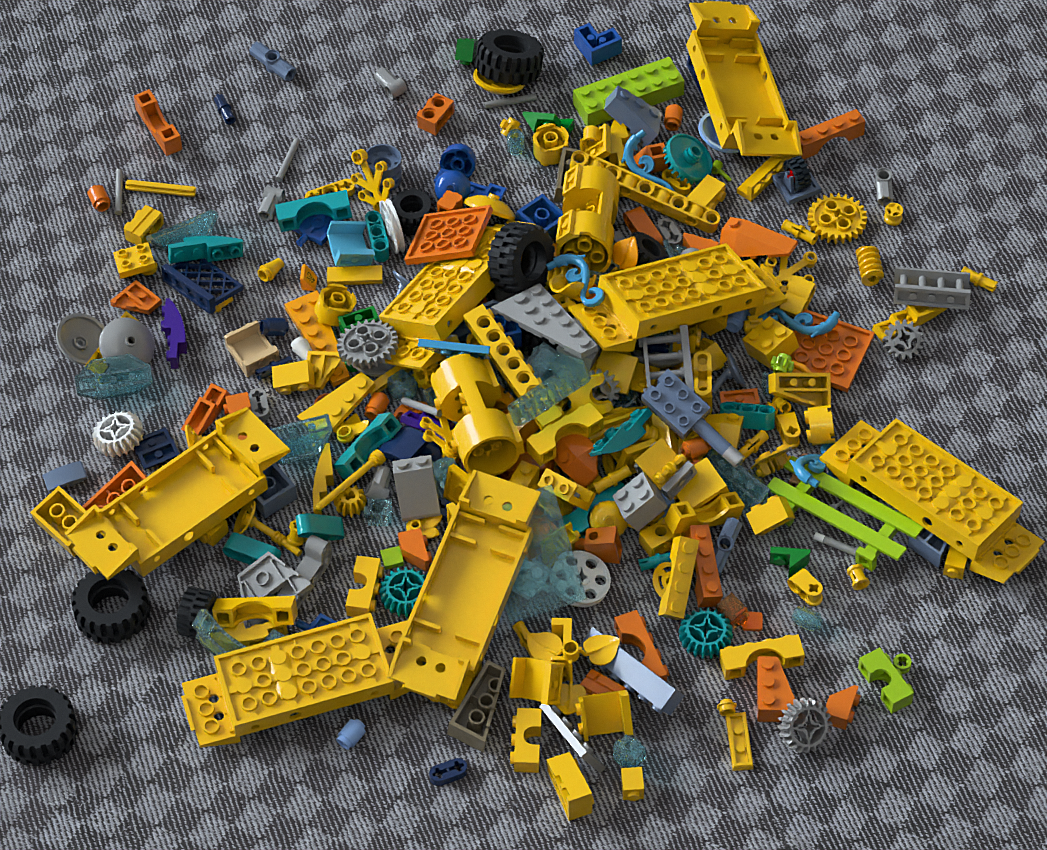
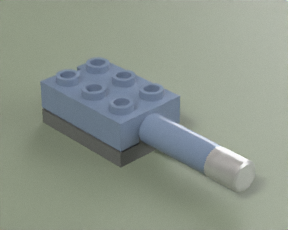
M669 369L657 379L656 387L651 385L641 395V402L683 441L695 431L734 468L739 466L745 457L705 421V418L710 414L711 407Z

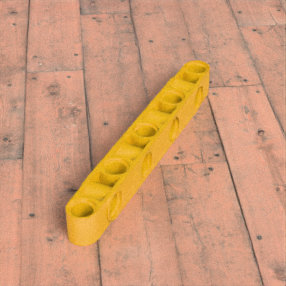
M580 150L573 152L570 169L578 164L575 161L582 162L579 163L581 166L595 165L606 168L617 177L620 184V195L706 233H714L717 230L720 222V215L717 211L599 157Z

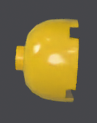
M615 501L599 502L590 512L589 523L591 528L617 526L619 536H621L628 526Z

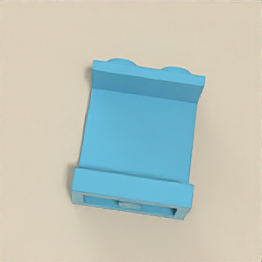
M366 221L330 222L326 234L335 266H371L375 253L374 249L366 248L363 232Z

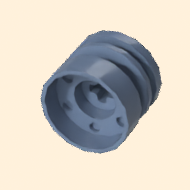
M377 144L368 148L366 151L368 159L366 161L373 177L375 176V164L377 162L385 161L388 166L387 170L382 174L379 191H383L382 182L387 178H392L395 182V186L390 191L396 189L402 180V157L400 151L388 144Z

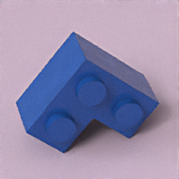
M587 23L574 29V44L591 66L622 53V38L614 28L598 34L591 24Z

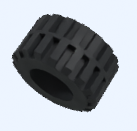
M406 188L402 192L398 191L397 195L392 197L391 202L398 215L402 232L408 237L410 235L415 236L424 214L435 213L433 197L427 191L423 192V189L419 188L416 190L411 188L408 190Z
M634 232L630 236H634L637 241L638 262L636 266L669 258L662 245L653 237L643 232Z
M190 586L185 591L179 604L176 619L179 635L202 641L205 639V634L210 633L214 625L212 609L217 599L216 592Z

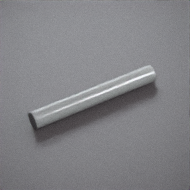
M535 93L484 102V108L488 109L536 101L537 95Z
M294 138L275 178L276 181L282 182L301 142L299 138Z
M117 169L115 214L121 215L123 170Z
M406 397L401 399V404L437 417L442 416L441 410H437L435 407Z

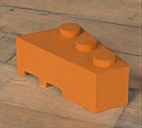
M757 656V722H782L778 719L784 716L781 710H788L787 704L793 705L795 697L779 658Z

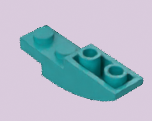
M193 236L185 237L184 242L168 244V260L170 264L206 258L208 262L243 257V240L238 238Z
M649 408L634 410L630 414L629 420L622 423L620 427L607 429L604 432L605 436L593 445L594 448L589 455L592 457L609 454L632 445L646 433L642 425L653 413Z

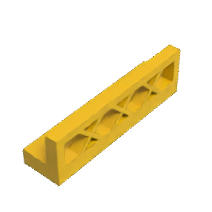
M771 156L737 188V194L752 202L773 182L772 175L784 171V161L794 157Z

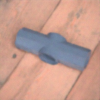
M257 41L252 44L249 50L250 54L263 63L268 72L276 73L285 81H291L297 73L296 68L281 58L277 50H270L264 44Z
M727 517L714 545L719 576L743 525L734 517ZM720 544L726 545L728 549H723Z

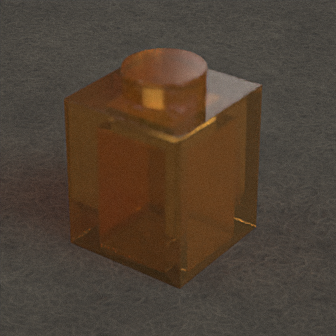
M730 593L717 604L719 614L724 613L725 619L729 618L730 625L734 629L745 624L750 617L747 607L733 593Z

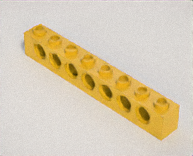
M481 304L464 314L466 326L480 345L490 346L488 357L539 429L542 431L547 425L559 421L565 415L559 405L556 407L552 394L549 391L546 392L542 380L534 376L535 372L532 366L523 361L525 358L519 349L516 351L513 347L515 346L510 336L506 337L501 323H496L491 309H486Z

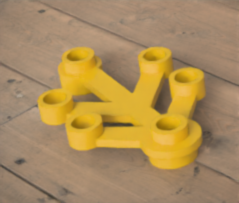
M363 149L355 150L351 155L352 161L357 165H361L367 181L363 179L362 174L359 172L351 175V181L353 184H358L365 188L358 192V198L373 205V209L380 213L379 203L382 200L385 202L388 199L390 189L395 186V182L392 178L384 179L381 194L379 188L382 174L388 168L385 161L377 162L375 164V176L373 177L366 161L368 153Z
M812 251L806 252L802 260L788 269L787 263L790 256L780 257L779 275L776 278L780 283L783 281L788 282L794 278L795 275L793 274L802 268L814 267L818 259L817 255ZM767 257L765 266L773 274V268L777 264V259L775 257ZM807 274L804 277L798 276L803 279H809L811 282L814 283V277L810 274ZM784 285L780 289L782 293H787L788 291Z
M443 415L441 417L435 416L440 421L441 427H439L429 417H422L420 426L423 429H427L423 434V439L427 442L434 441L442 447V452L446 457H459L457 451L453 452L450 441L453 440L452 432L454 429L450 431L448 419L445 416L443 417Z

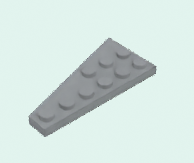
M540 283L491 307V311L495 315L500 314L504 316L505 320L509 322L512 320L518 323L519 327L540 338L545 337L554 345L557 343L564 347L565 351L581 359L598 351L597 344Z

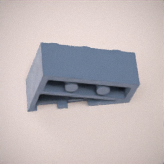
M617 86L606 98L604 110L620 125L624 123L631 130L629 132L631 135L637 134L642 129L646 132L647 135L641 139L644 141L642 143L643 146H648L658 136L662 112L656 107H652L643 99L636 97L620 86Z
M925 517V521L929 525H932L930 519ZM925 528L916 539L909 536L908 547L939 569L949 544Z

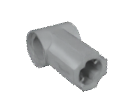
M381 67L374 74L375 80L384 88L386 95L391 100L407 92L404 80L402 78L397 79L387 68Z
M885 167L879 168L876 171L874 184L877 193V203L881 204V206H887L894 201L892 171Z
M266 186L263 192V201L257 212L258 217L263 221L269 222V220H273L276 213L275 204L284 202L285 190Z
M377 466L372 480L364 493L366 497L381 505L385 502L390 492L388 486L392 472L389 467Z

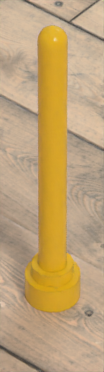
M377 449L373 451L363 466L316 504V510L321 511L372 467L381 466L386 461L384 454Z

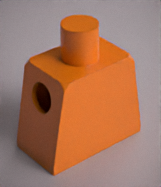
M617 526L588 528L585 538H579L575 542V550H585L594 554L603 562L620 564L623 547Z

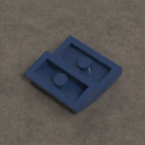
M402 425L403 427L394 437L386 441L378 450L390 461L415 458L429 444V442L423 439L424 433L415 428Z
M166 427L142 436L143 440L139 441V446L134 447V452L144 470L170 461L180 455Z

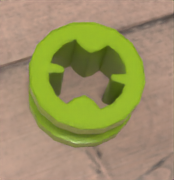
M903 653L896 655L893 660V666L898 668L902 674L910 671L911 658ZM900 661H901V663H902V662H905V663H906L905 666H903V664H902V666H899L898 664H899Z

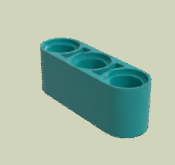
M369 211L365 215L366 233L370 247L374 249V260L385 262L389 259V242L383 220L378 211Z
M723 402L720 404V413H735L739 416H744L742 428L772 430L775 427V408L772 406L740 402Z
M311 513L296 516L298 537L309 538L311 535H315L321 539L331 541L345 538L342 517Z
M236 532L231 533L222 548L226 556L249 565L268 551L278 559L282 556L278 548Z

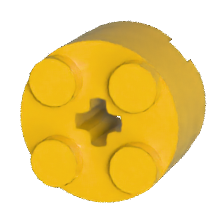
M553 123L543 124L533 134V154L543 166L558 164L563 147L569 148V134L562 126L560 128Z
M329 284L326 288H322L314 309L318 322L323 325L339 326L338 316L351 313L355 308L356 296L352 292L351 294L347 291L348 288L341 284Z
M831 405L809 407L808 411H804L805 422L810 425V430H806L808 443H812V446L836 443L835 438H831L835 436L832 412H828V410H832Z

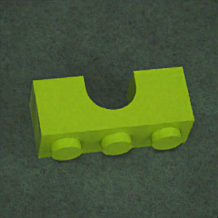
M879 647L859 658L858 669L868 683L875 680H884L889 684L882 688L880 699L891 714L912 704L914 690L909 683L905 682L901 671L893 666L887 653H884Z

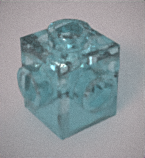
M403 369L387 378L388 390L394 399H398L401 402L403 397L413 399L417 394L416 379L413 376H409Z
M444 457L433 462L436 480L441 488L445 487L448 466L452 464L457 465L454 458Z
M627 734L622 739H618L613 746V759L622 767H638L646 758V747L638 739L631 738Z

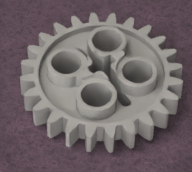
M365 319L363 324L357 321V326L351 324V329L345 328V333H340L341 338L337 339V349L342 362H347L348 366L353 364V368L360 365L361 369L365 366L371 369L372 365L378 367L379 362L385 364V359L391 360V355L396 354L395 350L398 349L399 344L397 332L394 331L393 326L389 327L388 323L383 324L382 320L375 323V319L371 323H368L367 319Z

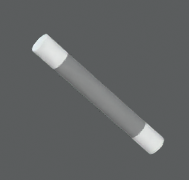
M817 532L813 538L816 541L855 556L857 548Z

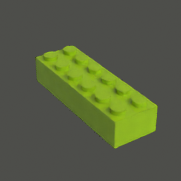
M666 57L574 89L573 105L586 126H596L614 119L604 110L606 98L617 86L628 90L631 94L653 106L684 95L685 80L671 58Z

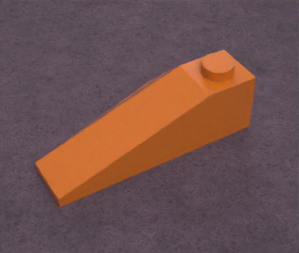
M730 217L721 230L719 244L727 243L740 258L750 257V259H757V256L767 255L768 258L790 256L798 245V241L746 219Z
M131 460L82 507L87 511L95 504L101 509L148 476Z

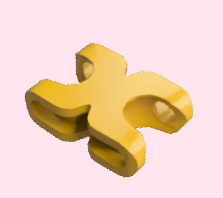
M698 351L694 354V392L711 407V414V354L707 351ZM700 358H705L707 360V364L700 365L698 363V360Z
M603 373L585 376L579 385L575 381L568 380L555 384L550 388L553 396H566L571 401V408L563 411L565 415H569L576 411L578 407L584 406L589 402L600 414L610 412L613 409L611 401H599L592 394V389L605 381Z

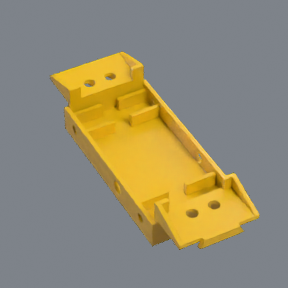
M724 1L690 3L689 6L697 29L692 30L686 46L721 148L739 149L741 156L802 157L797 121L788 119L759 36L756 33L760 25L758 17L748 5H736Z
M507 220L506 223L508 224V223H511V222H518V221ZM495 224L493 227L486 226L474 256L442 260L434 263L429 262L379 315L383 324L388 323L389 327L393 326L399 340L398 349L395 350L396 354L391 355V360L385 359V364L424 370L446 357L418 347V340L445 341L464 320L463 315L473 310L495 286L493 281L490 280V268L487 264V261H489L488 251L491 249L490 244L495 239V234L505 225Z
M725 243L601 275L598 288L604 291L605 297L603 302L595 307H587L583 303L569 306L568 310L580 321L584 329L603 351L632 352L635 349L636 339L680 328V325H691L749 309L751 315H758L759 317L785 303L788 298L780 290L783 285L764 264H760L759 268L752 259L742 261L729 245ZM717 306H720V309L717 312L713 313V310Z
M245 407L215 421L216 430L103 508L99 509L94 504L65 532V536L75 545L72 550L95 574L99 573V570L109 580L131 565L144 577L265 492L268 486L266 475L263 471L290 453V448L251 410ZM240 435H247L245 440L238 439ZM252 447H259V450L256 452H252L250 449ZM101 533L104 538L99 539L96 536ZM112 545L116 550L110 551L108 548Z
M897 418L881 432L860 420L819 458L841 482L848 486L857 482L970 558L972 561L969 570L1004 584L1014 573L1019 575L1037 557L1040 551L1039 548L1045 542L1016 523L1023 501ZM925 517L930 519L932 525H929L925 521ZM1010 540L1013 544L1007 545L1004 541ZM998 551V552H1000L1002 555H997V556H996V555H994L993 552Z
M473 470L458 499L459 503L457 502L399 639L387 678L404 683L401 688L437 701L444 697L455 702L466 676L473 679L476 678L532 542L533 530L528 524L540 498V491ZM491 497L494 501L492 504L487 505L484 503L485 498ZM509 503L512 505V509L505 511L503 510V505ZM417 660L424 661L426 664L419 666ZM436 667L444 668L445 671L439 673L436 671Z
M367 613L213 656L216 674L182 683L185 694L181 696L190 730H195L200 748L241 742L240 736L388 694L390 700L410 692L401 688L404 683L387 678L399 639L408 620L376 629L372 614ZM391 646L395 648V651L387 653L386 648ZM417 660L419 666H424L421 660ZM217 696L219 698V700L216 703H212L209 701L210 697ZM217 713H222L224 718L216 720L214 716Z

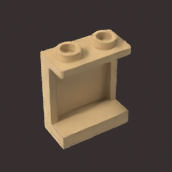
M257 320L247 323L245 326L231 331L224 336L226 348L246 377L255 374V369L267 366L271 361L276 362L280 360L279 350L275 345L272 346L264 334L260 333V326Z

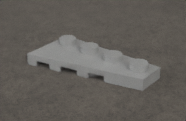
M541 704L539 706L578 755L601 773L606 767L593 753L594 750L586 742H583L581 734L576 729L573 730L571 728L572 723L565 716L562 718L560 715L562 712L555 705Z

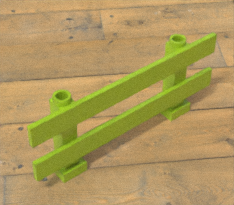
M792 456L784 465V469L795 474L790 460L796 461L798 458ZM805 464L804 468L813 475V478L820 481L819 488L884 522L885 524L876 532L810 496L815 487L810 484L806 485L802 481L795 488L774 477L766 486V490L787 498L793 514L798 508H801L867 544L865 549L860 546L855 551V563L862 564L864 568L871 572L877 567V557L881 552L897 561L906 552V547L892 540L898 531L916 539L924 529V527L906 517L903 513L885 506L824 472L815 473L808 468V464ZM794 519L785 524L790 527L794 522Z

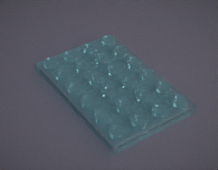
M553 485L536 489L541 492V495L528 524L529 527H532L533 539L505 605L510 623L587 599ZM509 503L503 505V510L505 511L512 509V505Z

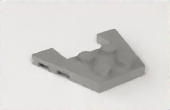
M269 551L237 575L241 598L271 597L288 583H290L295 593L301 597L314 587L311 582ZM250 619L248 620L247 627L250 628L255 624L266 623V620Z

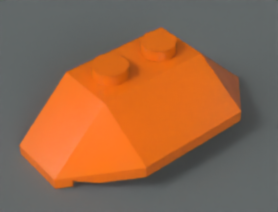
M578 434L564 436L556 444V457L553 460L577 484L587 488L599 476L597 470L598 456L591 457L589 455L594 448V443L590 438Z

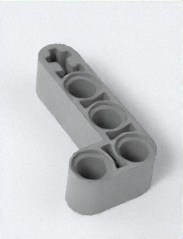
M311 535L306 541L305 557L295 571L314 586L331 562V543L315 535ZM288 583L277 596H296L298 610L313 588L299 597L290 583Z

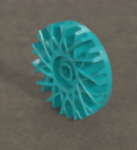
M676 134L664 144L665 147L662 154H667L664 157V160H666L665 164L671 163L669 170H672V174L677 171L679 173L677 178L680 177V181L687 178V184L690 183L692 185L695 182L697 185L707 174H711L713 164L710 153L695 137L688 134Z

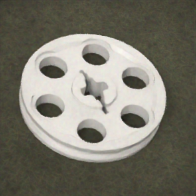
M386 199L385 202L382 200L379 203L380 214L389 244L395 254H398L399 251L404 252V236L396 210L390 199Z
M571 551L563 554L558 558L551 572V584L555 593L564 602L576 607H590L598 604L604 599L610 588L611 577L607 566L600 558L589 552ZM573 559L576 562V566H569L566 560ZM586 562H593L596 568H588ZM580 572H581V577H582V580H583L582 584H581L580 579L578 578ZM563 573L565 574L566 579L560 580L557 578L556 574ZM595 578H602L605 584H597ZM572 589L576 595L573 597L568 596L566 590ZM590 591L594 593L595 598H587L585 592Z

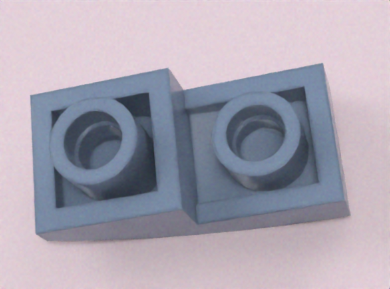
M82 461L61 466L42 475L47 490L50 493L58 486L61 488L67 485L72 487L88 478Z

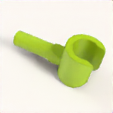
M715 160L712 173H719L730 182L732 178L722 170L723 163L720 160Z

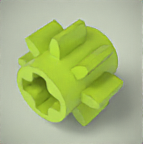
M779 353L778 357L773 356L770 363L773 373H792L794 369L792 357L785 353Z

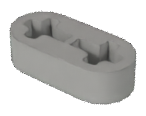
M669 218L659 220L658 231L665 245L670 249L680 248L682 235L674 222Z
M255 388L249 393L251 410L264 422L268 420L270 415L266 392L261 388ZM256 396H260L259 402H257ZM262 408L263 414H259L258 409Z

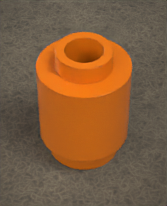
M677 104L666 107L664 125L667 130L677 131L681 126L683 117L682 107Z
M102 185L92 186L87 194L94 209L99 212L108 210L110 198Z
M383 392L373 393L365 407V416L370 420H374L379 414L384 413L390 403L388 396Z
M700 436L683 442L681 447V453L689 460L705 455L711 450V446Z

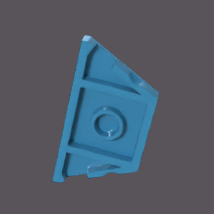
M428 339L418 340V347L444 355L446 359L459 354H470L471 357L483 359L490 352V346Z

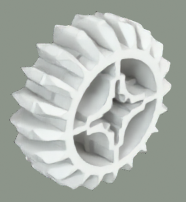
M122 410L120 413L115 411L112 415L109 413V416L106 418L102 417V421L97 422V427L93 428L94 433L92 436L93 443L98 451L106 457L110 455L114 458L116 455L121 457L123 453L128 455L130 450L134 451V447L139 446V441L143 440L144 429L141 420H139L136 414Z

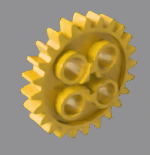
M830 193L829 198L823 195V200L817 198L816 203L812 202V207H809L807 217L808 226H811L810 231H815V234L821 235L820 240L827 238V243L834 240L835 244L840 240L844 244L845 239L851 242L852 237L857 239L858 234H863V229L866 228L867 212L864 211V205L859 206V200L853 202L854 197L847 199V194L840 197V193L834 197Z

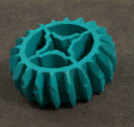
M407 567L404 570L397 568L396 573L390 571V576H385L384 581L380 585L379 593L382 604H384L386 610L390 609L391 614L397 612L398 617L401 614H405L407 618L411 614L427 574L423 575L422 570L416 572L414 567L411 570H408Z
M700 607L699 612L693 610L691 615L686 614L685 620L681 621L679 640L682 642V647L687 648L688 654L694 652V657L701 655L702 659L705 656H709L712 659L713 654L719 657L720 649L731 645L733 627L730 625L729 618L725 619L724 613L718 615L717 609L711 612L709 607L707 611H703Z

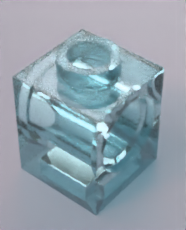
M368 499V506H364V518H367L368 526L392 525V499Z

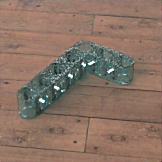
M561 353L549 357L547 362L553 376L508 405L507 409L514 425L522 426L588 383L591 377L585 362Z

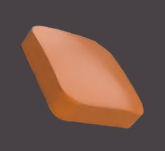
M743 612L742 629L744 631H762L763 614L761 612Z

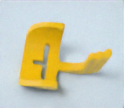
M561 274L555 275L550 279L549 287L553 292L576 301H581L580 292L584 287V283L572 282L565 286L566 276ZM596 274L589 279L586 298L590 295L588 290L593 287L597 277Z

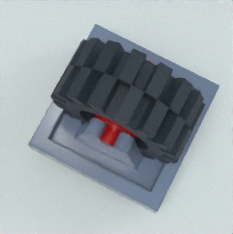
M801 156L784 161L783 169L785 171L772 175L773 183L788 205L821 193V187Z

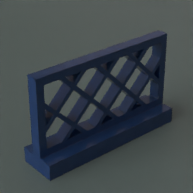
M205 258L197 259L200 264H189L194 261L190 260L178 262L172 266L167 263L161 266L162 281L209 314L216 311L218 304L244 290V285L211 262H208ZM178 269H186L185 272L177 271ZM189 269H199L198 272H188ZM210 269L211 272H201V270ZM187 277H198V278H197V280H190V279L187 278ZM201 277L211 278L210 280H200ZM213 278H223L224 280H213ZM200 286H210V287H209V289H203V288H201ZM212 286H223V288L212 289ZM226 286H234L233 289H225ZM211 294H222V295L219 296V297H217V298H215V297H214L213 295H211Z

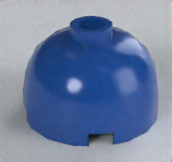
M452 144L442 153L440 167L447 170H458L469 178L476 167V155L465 144Z
M449 170L443 172L437 178L434 191L438 199L443 197L447 190L462 195L464 201L471 193V184L464 173L458 170Z

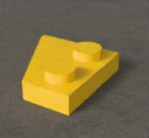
M308 351L307 360L314 365L316 386L309 389L323 390L342 361L338 352Z

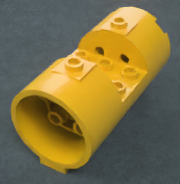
M578 163L566 171L562 191L564 196L563 215L558 220L556 257L562 254L586 255L583 259L588 264L590 278L594 274L597 276L601 275L609 268L613 254L615 237L613 224L615 223L618 211L620 184L617 177L608 169L595 165L581 166ZM568 264V266H561V268L567 267L568 270L570 267L578 268V266L573 264Z
M459 354L447 358L440 363L441 367L432 373L431 385L436 395V399H434L436 409L441 410L443 417L445 416L451 421L458 422L452 432L453 440L450 441L453 452L457 451L465 470L470 475L473 470L492 476L499 475L511 468L518 460L519 455L525 453L523 440L512 414H505L498 409L492 408L496 400L502 398L489 359L482 360L480 357H471L470 354Z

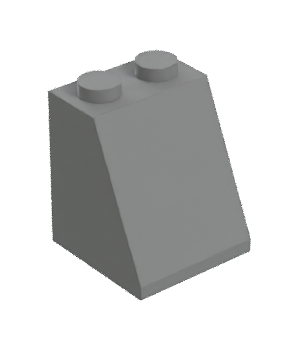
M431 455L392 461L402 522L440 516L439 488Z

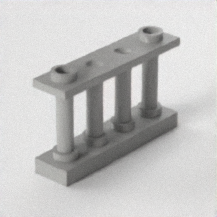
M895 267L893 304L969 310L971 290H968L970 273Z
M680 325V332L676 333V335L638 339L639 347H643L647 388H643V392L651 386L650 380L658 379L665 372H650L649 362L669 360L683 361V367H680L679 370L670 371L677 377L685 379V384L694 392L687 325ZM674 342L681 344V350H678V352L648 355L647 345Z

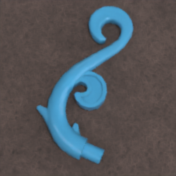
M643 129L637 134L634 133L625 144L621 163L626 161L627 166L633 173L674 191L668 182L649 174L655 167L652 157L643 155L640 157L638 164H645V168L641 169L637 166L633 156L634 149L638 150V143L647 134Z
M562 254L546 264L549 271L556 267L568 266V264L578 266L581 272L579 273L577 268L568 270L565 274L566 280L569 283H584V287L580 292V298L585 306L595 307L603 302L605 297L604 291L598 287H592L588 290L590 294H596L594 298H586L590 279L588 264L583 259L586 255Z
M777 307L758 318H763L764 321L769 317L767 316L769 313H777L790 328L799 333L811 335V338L830 332L838 324L840 313L834 311L825 322H821L816 326H810L813 323V317L809 313H799L792 319ZM778 315L772 316L773 319L778 321Z
M833 443L821 445V453H825ZM808 454L799 457L796 461L790 460L796 476L806 485L810 484L817 488L820 481L813 478V475L804 468V465L808 464V468L815 473H822L826 464L819 460L821 454Z

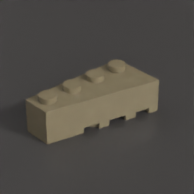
M490 660L486 661L449 722L448 735L484 752L502 687L505 668Z

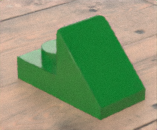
M523 111L522 114L534 133L543 124L553 123L555 126L560 127L562 123L556 114Z
M771 546L769 564L778 566L789 565L788 578L809 564L810 549Z

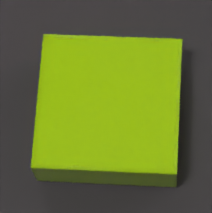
M399 546L380 550L385 570L404 566Z

